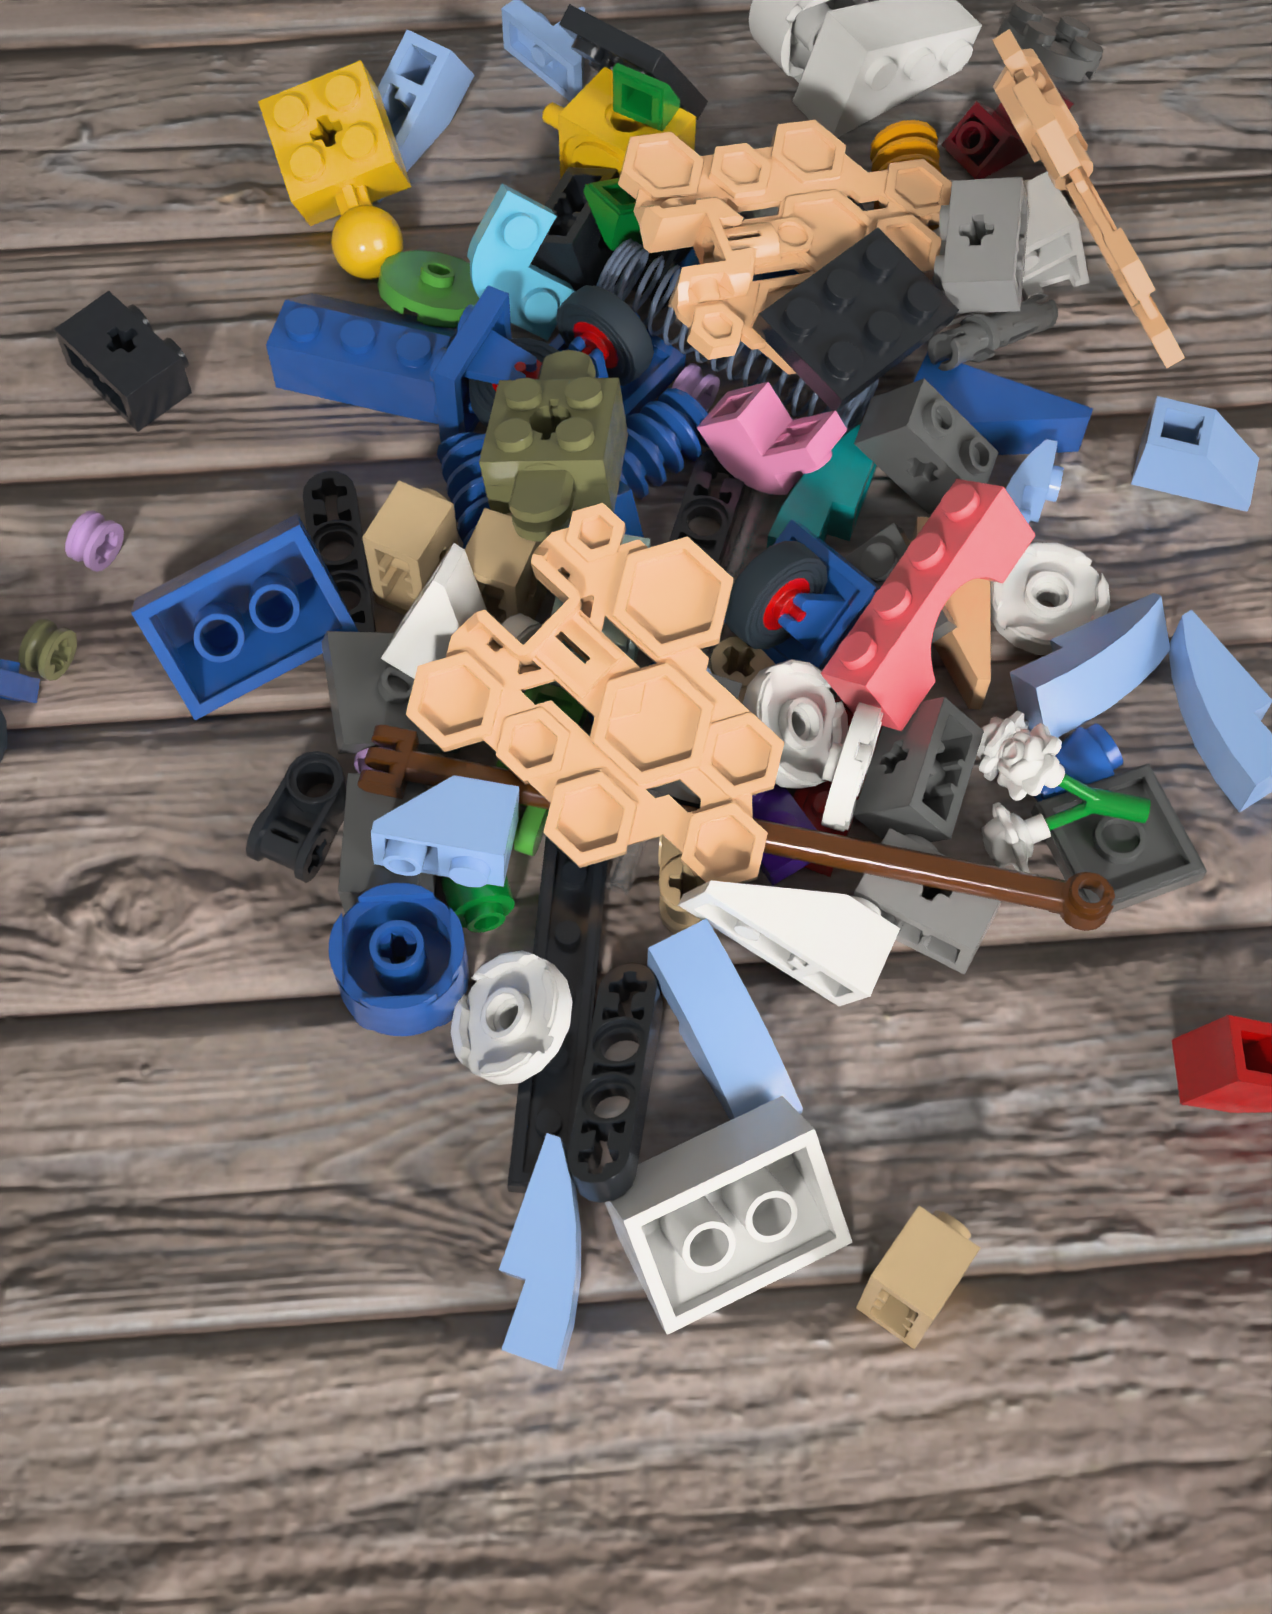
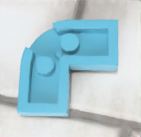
M502 183L474 233L468 248L467 257L470 260L472 285L479 298L488 285L509 293L511 323L548 341L557 325L556 317L559 307L575 290L569 283L530 263L557 216L550 208Z

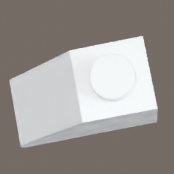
M453 543L402 619L381 659L414 679L419 665L446 658L451 636L466 620L478 611H487L465 549Z

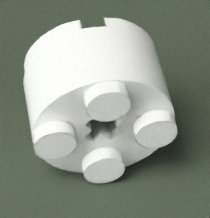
M753 0L749 12V28L754 40L779 68L800 83L827 11L863 4L869 1Z

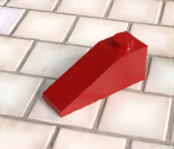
M1226 1015L1171 1040L1180 1104L1229 1113H1272V1023Z

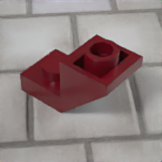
M1057 88L1070 110L1074 103ZM976 101L941 144L974 179H984L1029 153L1002 103L994 110Z

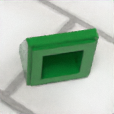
M616 63L613 67V111L663 132L680 108L678 96L667 83Z
M619 178L586 184L584 188V195L602 237L612 251H615L622 242L628 239H633L634 242L637 241L643 245L640 227L634 214L636 199L618 185Z

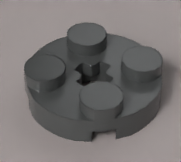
M1015 1L1011 11L1005 15L996 37L1010 29L1020 47L1023 49L1031 48L1035 51L1048 74L1082 82L1086 74L1088 79L1091 80L1103 58L1102 53L1104 50L1099 44L1086 38L1090 28L1077 19L1068 16H1062L1058 23L1043 17V12L1027 2Z

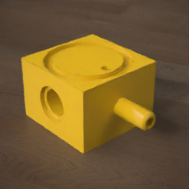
M605 66L565 108L555 102H551L546 105L542 113L543 122L559 130L560 180L568 167L617 169L620 176L630 137L672 132L695 151L696 116L682 108L678 109L663 132L614 112L613 71Z

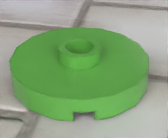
M424 250L404 251L386 258L380 268L377 285L380 297L398 314L403 315L405 308L418 313L417 321L423 322L425 325L446 328L458 327L465 308L469 304L476 305L479 300L472 285L470 264L454 256Z

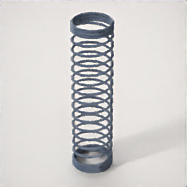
M633 239L622 242L608 259L597 286L614 293L622 301H625L645 268L649 252L644 249L642 244H639L637 241L634 242ZM662 255L653 260L640 282L632 304V310L636 313L647 300L660 278L665 262ZM677 264L671 267L664 276L652 300L648 317L642 322L644 325H647L650 336L654 337L663 333L666 345L669 346L679 342V349L682 354L695 351L696 361L703 363L708 359L705 357L701 358L699 352L694 347L684 348L685 335L689 331L686 325H682L680 333L673 340L668 339L669 327L677 318L673 308L669 307L664 325L657 331L652 330L653 318H655L670 297L679 277L680 266ZM658 265V268L650 285L641 297V294L650 275L652 274L655 267ZM624 268L619 280L617 281L622 269ZM673 273H674V276H673V278H672V281H671V283H670V285H669V287H668L666 293L664 294V296L662 297L661 301H660L659 304L657 305V303H658V301H659V299H660V296H661V294H662V292H663V290H664V288H665L667 282L669 281V279L671 278V276H672ZM740 341L735 355L729 356L719 367L716 366V359H711V368L714 372L721 371L727 367L728 379L734 381L743 376L744 387L765 383L768 373L775 365L768 358L761 375L749 385V371L761 354L759 349L751 350L746 365L734 376L731 372L733 361L745 345L742 341ZM782 371L779 381L773 387L779 399L784 382L789 377L785 371ZM801 378L794 391L782 404L786 406L792 401L791 413L794 417L804 414L807 410V417L813 416L819 397L815 392L809 401L799 411H796L801 389L806 384ZM879 379L836 411L847 428L844 435L855 428L862 419L871 398L875 394ZM827 406L822 413L832 410Z

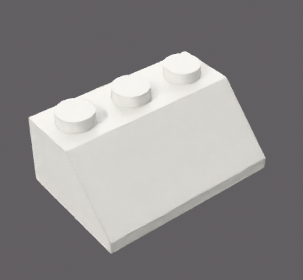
M783 1096L638 1164L637 1174L632 1187L623 1196L613 1201L605 1202L623 1249L667 1335L853 1243L815 1129Z

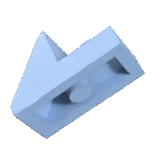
M512 0L501 8L504 49L568 101H571L583 89L585 57L571 48L574 39L559 26L560 22L552 26L542 13L535 12L521 0ZM584 7L578 8V9H580V10H582V11L585 12V8H584Z

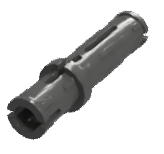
M1036 294L1021 302L1020 311L994 312L987 316L984 314L969 316L959 323L960 327L938 333L930 339L928 344L930 361L935 365L940 361L949 359L941 362L938 367L941 371H949L966 361L981 362L991 358L996 353L995 349L1053 327L1058 318L1057 305L1053 299L1038 305L1045 302L1048 295Z

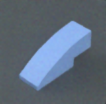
M1152 593L1051 639L1052 653L1010 672L1018 711L1024 713V719L1029 721L1028 730L1031 731L1036 725L1041 723L1048 726L1051 736L1058 738L1113 706L1135 689L1157 668L1170 651L1162 597L1160 595Z
M1190 610L1182 615L1169 643L1171 677L1182 717L1198 753L1215 782L1240 813L1272 792V733L1261 722L1272 703V699L1194 611Z
M707 918L649 947L647 967L656 976L661 992L679 1021L680 1035L729 1119L732 1120L780 1096H783L801 1114L803 1108L775 1045L746 987Z
M547 1133L499 1270L504 1274L525 1281L501 1350L562 1371L575 1324L581 1281V1226L576 1186L568 1168L566 1146L560 1137Z

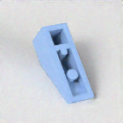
M406 30L378 86L406 172L450 124L474 77L469 68L451 50L410 30Z

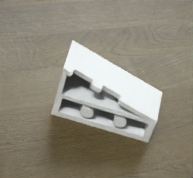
M877 0L827 11L792 102L809 120H816L838 138L961 71L971 58L973 53L972 47L982 25L957 0Z
M1048 171L1031 180H1024L1029 207L1022 286L1024 299L1027 300L1036 294H1043L1042 287L1068 279L1073 287L1090 283L1079 221L1062 192L1055 188L1048 176ZM940 227L933 230L941 238ZM941 241L940 255H945L946 241ZM933 276L931 282L935 285L934 276ZM992 312L956 314L948 326L960 323L963 319L974 314L986 315Z

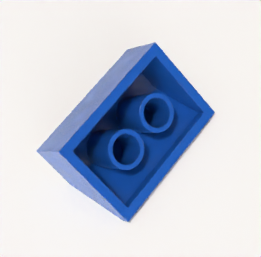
M309 293L284 301L266 343V348L276 388L438 424V417L434 415L436 398L434 382L430 380V368L439 349L449 347L457 334L458 327L429 326L417 321V316L402 315L391 310Z
M298 513L135 598L131 612L194 720L207 715L322 654L321 641L327 631L359 632L324 560Z

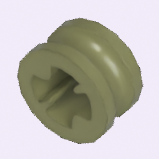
M39 619L28 629L22 640L18 656L20 666L29 672L39 671V675L49 681L57 680L66 672L74 658L77 648L76 633L66 627L57 629L56 624L48 619Z

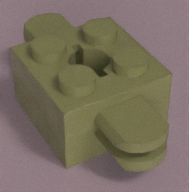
M559 351L546 356L540 367L538 380L520 378L516 380H499L479 464L490 510L502 514L512 513V522L517 534L529 541L543 542L552 532L568 528L572 513L576 510L603 503L614 513L628 438L619 378H595V367L590 356L580 351Z

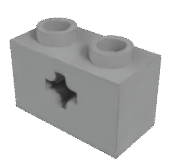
M1023 177L952 181L950 205H942L940 208V236L942 241H946L945 255H937L935 258L934 282L935 286L940 291H944L945 296L959 309L957 314L1020 311L1029 207Z
M891 828L882 841V844L945 856L939 853L936 847L925 838L914 834L903 835ZM869 874L863 875L854 892V896L864 898L875 904L880 909L883 918L900 928L895 940L964 975L1002 901ZM927 892L936 895L933 901L924 898Z

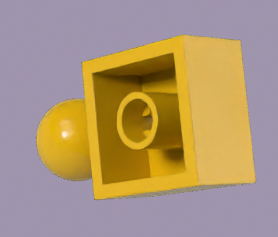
M360 60L262 99L258 103L292 204L310 226L341 215L333 228L331 236L332 250L338 264L355 277L375 279L379 278L380 268L385 259L403 251V236L396 220L385 210L373 206L372 202L411 187L379 89Z

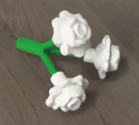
M1017 710L1006 719L997 716L990 719L989 724L981 728L984 730L977 752V757L981 759L979 771L984 773V778L992 781L998 775V784L1008 788L1009 796L1012 799L1019 801L1026 794L1037 796L1044 785L1049 788L1059 786L1082 799L1081 804L1047 818H1044L1042 814H1038L1026 820H1023L1015 813L1010 814V811L1001 805L1000 802L993 804V819L986 823L981 830L985 849L990 858L995 859L994 863L997 867L1013 865L1017 871L1030 873L1028 858L1032 856L1034 843L1051 837V830L1090 814L1146 823L1150 813V798L1088 787L1067 775L1064 767L1059 764L1060 761L1055 757L1061 749L1062 741L1055 736H1051L1048 726L1040 723L1029 731V721L1024 719V713Z

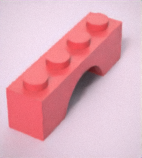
M962 479L955 480L820 673L853 714L859 702L881 708V712L884 713L881 726L902 731L936 682L931 661V644L936 621L946 601L961 585L972 579L980 578L1003 583L1036 536L1003 486Z

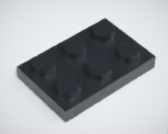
M569 4L559 26L574 39L571 48L590 60L589 66L598 72L604 66L613 71V67L616 63H619L665 82L680 99V108L695 115L696 120L699 119L708 100L662 51Z
M876 228L759 313L752 328L832 411H838L948 326L959 309L879 228Z

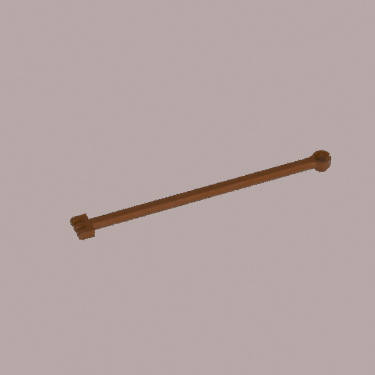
M388 725L375 726L371 740L374 744L383 748L370 747L364 761L368 767L378 771H361L357 784L359 788L369 793L403 799L408 782L434 787L456 775L519 786V804L549 810L551 804L529 783L524 784L508 768L418 751L419 739L417 731ZM678 803L687 812L700 809L698 806ZM753 818L768 832L763 852L765 854L1047 910L1059 914L1064 922L1074 929L1083 931L1095 930L1102 926L1114 907L1111 905L1115 898L1113 887L1104 877L1096 873H1076L1068 878V880H1062ZM1081 888L1091 890L1098 895L1100 901L1097 903L1086 902L1079 896L1078 890Z

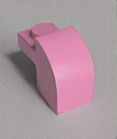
M769 382L728 391L697 426V429L716 458L729 473L743 481L747 486L773 495L788 494L803 474L814 472L824 466L833 455L832 448L847 431L836 410L792 420Z

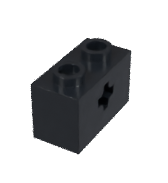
M568 167L544 205L550 208L557 217L531 264L569 283L575 291L585 285L597 286L600 275L614 252L607 246L584 195L585 185L620 178L617 169Z
M107 291L54 328L67 365L137 432L192 393L185 371L189 366V362L182 349L171 338L167 337L162 340L153 332L150 322L138 307L133 304L126 307L110 291Z

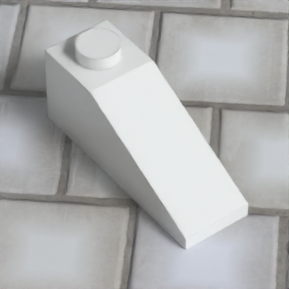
M710 880L683 894L678 906L701 920L707 918L713 928L837 1006H843L871 996L900 930L899 927L883 918L880 909L872 902L861 897L840 893Z

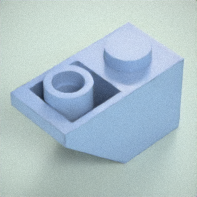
M1157 396L1141 437L1131 484L1247 512L1251 504L1259 457L1216 409Z
M453 775L373 822L371 841L374 864L384 866L389 871L399 875L414 876L420 873L450 877L454 882L468 887H482L486 884L504 887L519 819V786Z

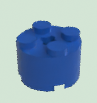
M409 883L380 885L369 889L357 897L359 902L353 905L344 916L341 913L334 923L328 948L330 964L343 1002L357 1023L367 1030H373L385 1035L413 1036L432 1030L437 1026L446 1025L452 1021L454 1007L462 996L466 994L470 972L464 933L455 912L451 907L448 908L442 901L434 897L433 892L422 886ZM407 956L405 962L397 964L398 957Z

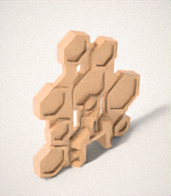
M1008 29L992 40L1005 64L993 88L1034 163L1041 159L1055 188L1061 191L1065 190L1072 204H1075L1135 316L1140 320L1163 364L1168 368L1185 357L1152 297L1149 295L1156 289L1121 227L1116 228L1089 178L1093 172V162L1086 152L1088 145L1078 129V124L1035 51L1031 48L1021 49L1011 30Z
M816 120L778 124L772 138L771 147L753 149L747 143L718 146L715 148L713 155L705 156L698 155L672 132L630 137L618 185L636 199L634 214L640 227L644 249L649 253L693 247L700 264L682 267L668 307L673 308L677 319L689 328L687 342L706 359L711 360L734 356L740 341H742L751 350L759 349L788 375L797 373L752 328L759 313L876 228H879L932 280L935 258L937 255H940L942 240L927 226L939 224L940 208L942 205H949L952 182L924 159L890 163L887 170L867 172L845 154L846 145ZM846 196H849L858 204L879 201V206L883 209L863 211ZM778 207L777 215L743 220V217L738 213ZM794 269L799 273L753 281V276L757 274Z
M600 503L573 511L569 527L552 532L537 547L531 559L535 578L564 604L543 623L524 645L486 610L474 613L451 636L446 658L418 666L406 715L444 752L485 741L496 752L497 758L524 784L529 783L551 803L544 834L580 868L625 855L629 845L664 836L682 853L681 862L704 883L712 880L743 884L756 880L768 832L753 819L752 795L774 789L784 741L706 671L709 657L700 650L719 644L734 578L688 536L650 548L639 539L622 544L626 530L625 523L605 504ZM605 617L656 664L640 668L602 633ZM562 642H566L577 654H579L586 661V664H584L575 654H573ZM556 681L594 716L590 736L551 700L535 705L521 691ZM680 780L701 799L700 809L687 812L670 795L654 798L647 790Z

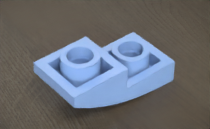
M1046 439L1036 447L1021 463L1005 489L1028 524L1029 521L1038 523L1045 500L1052 502L1057 500L1064 467L1053 465L1058 441Z

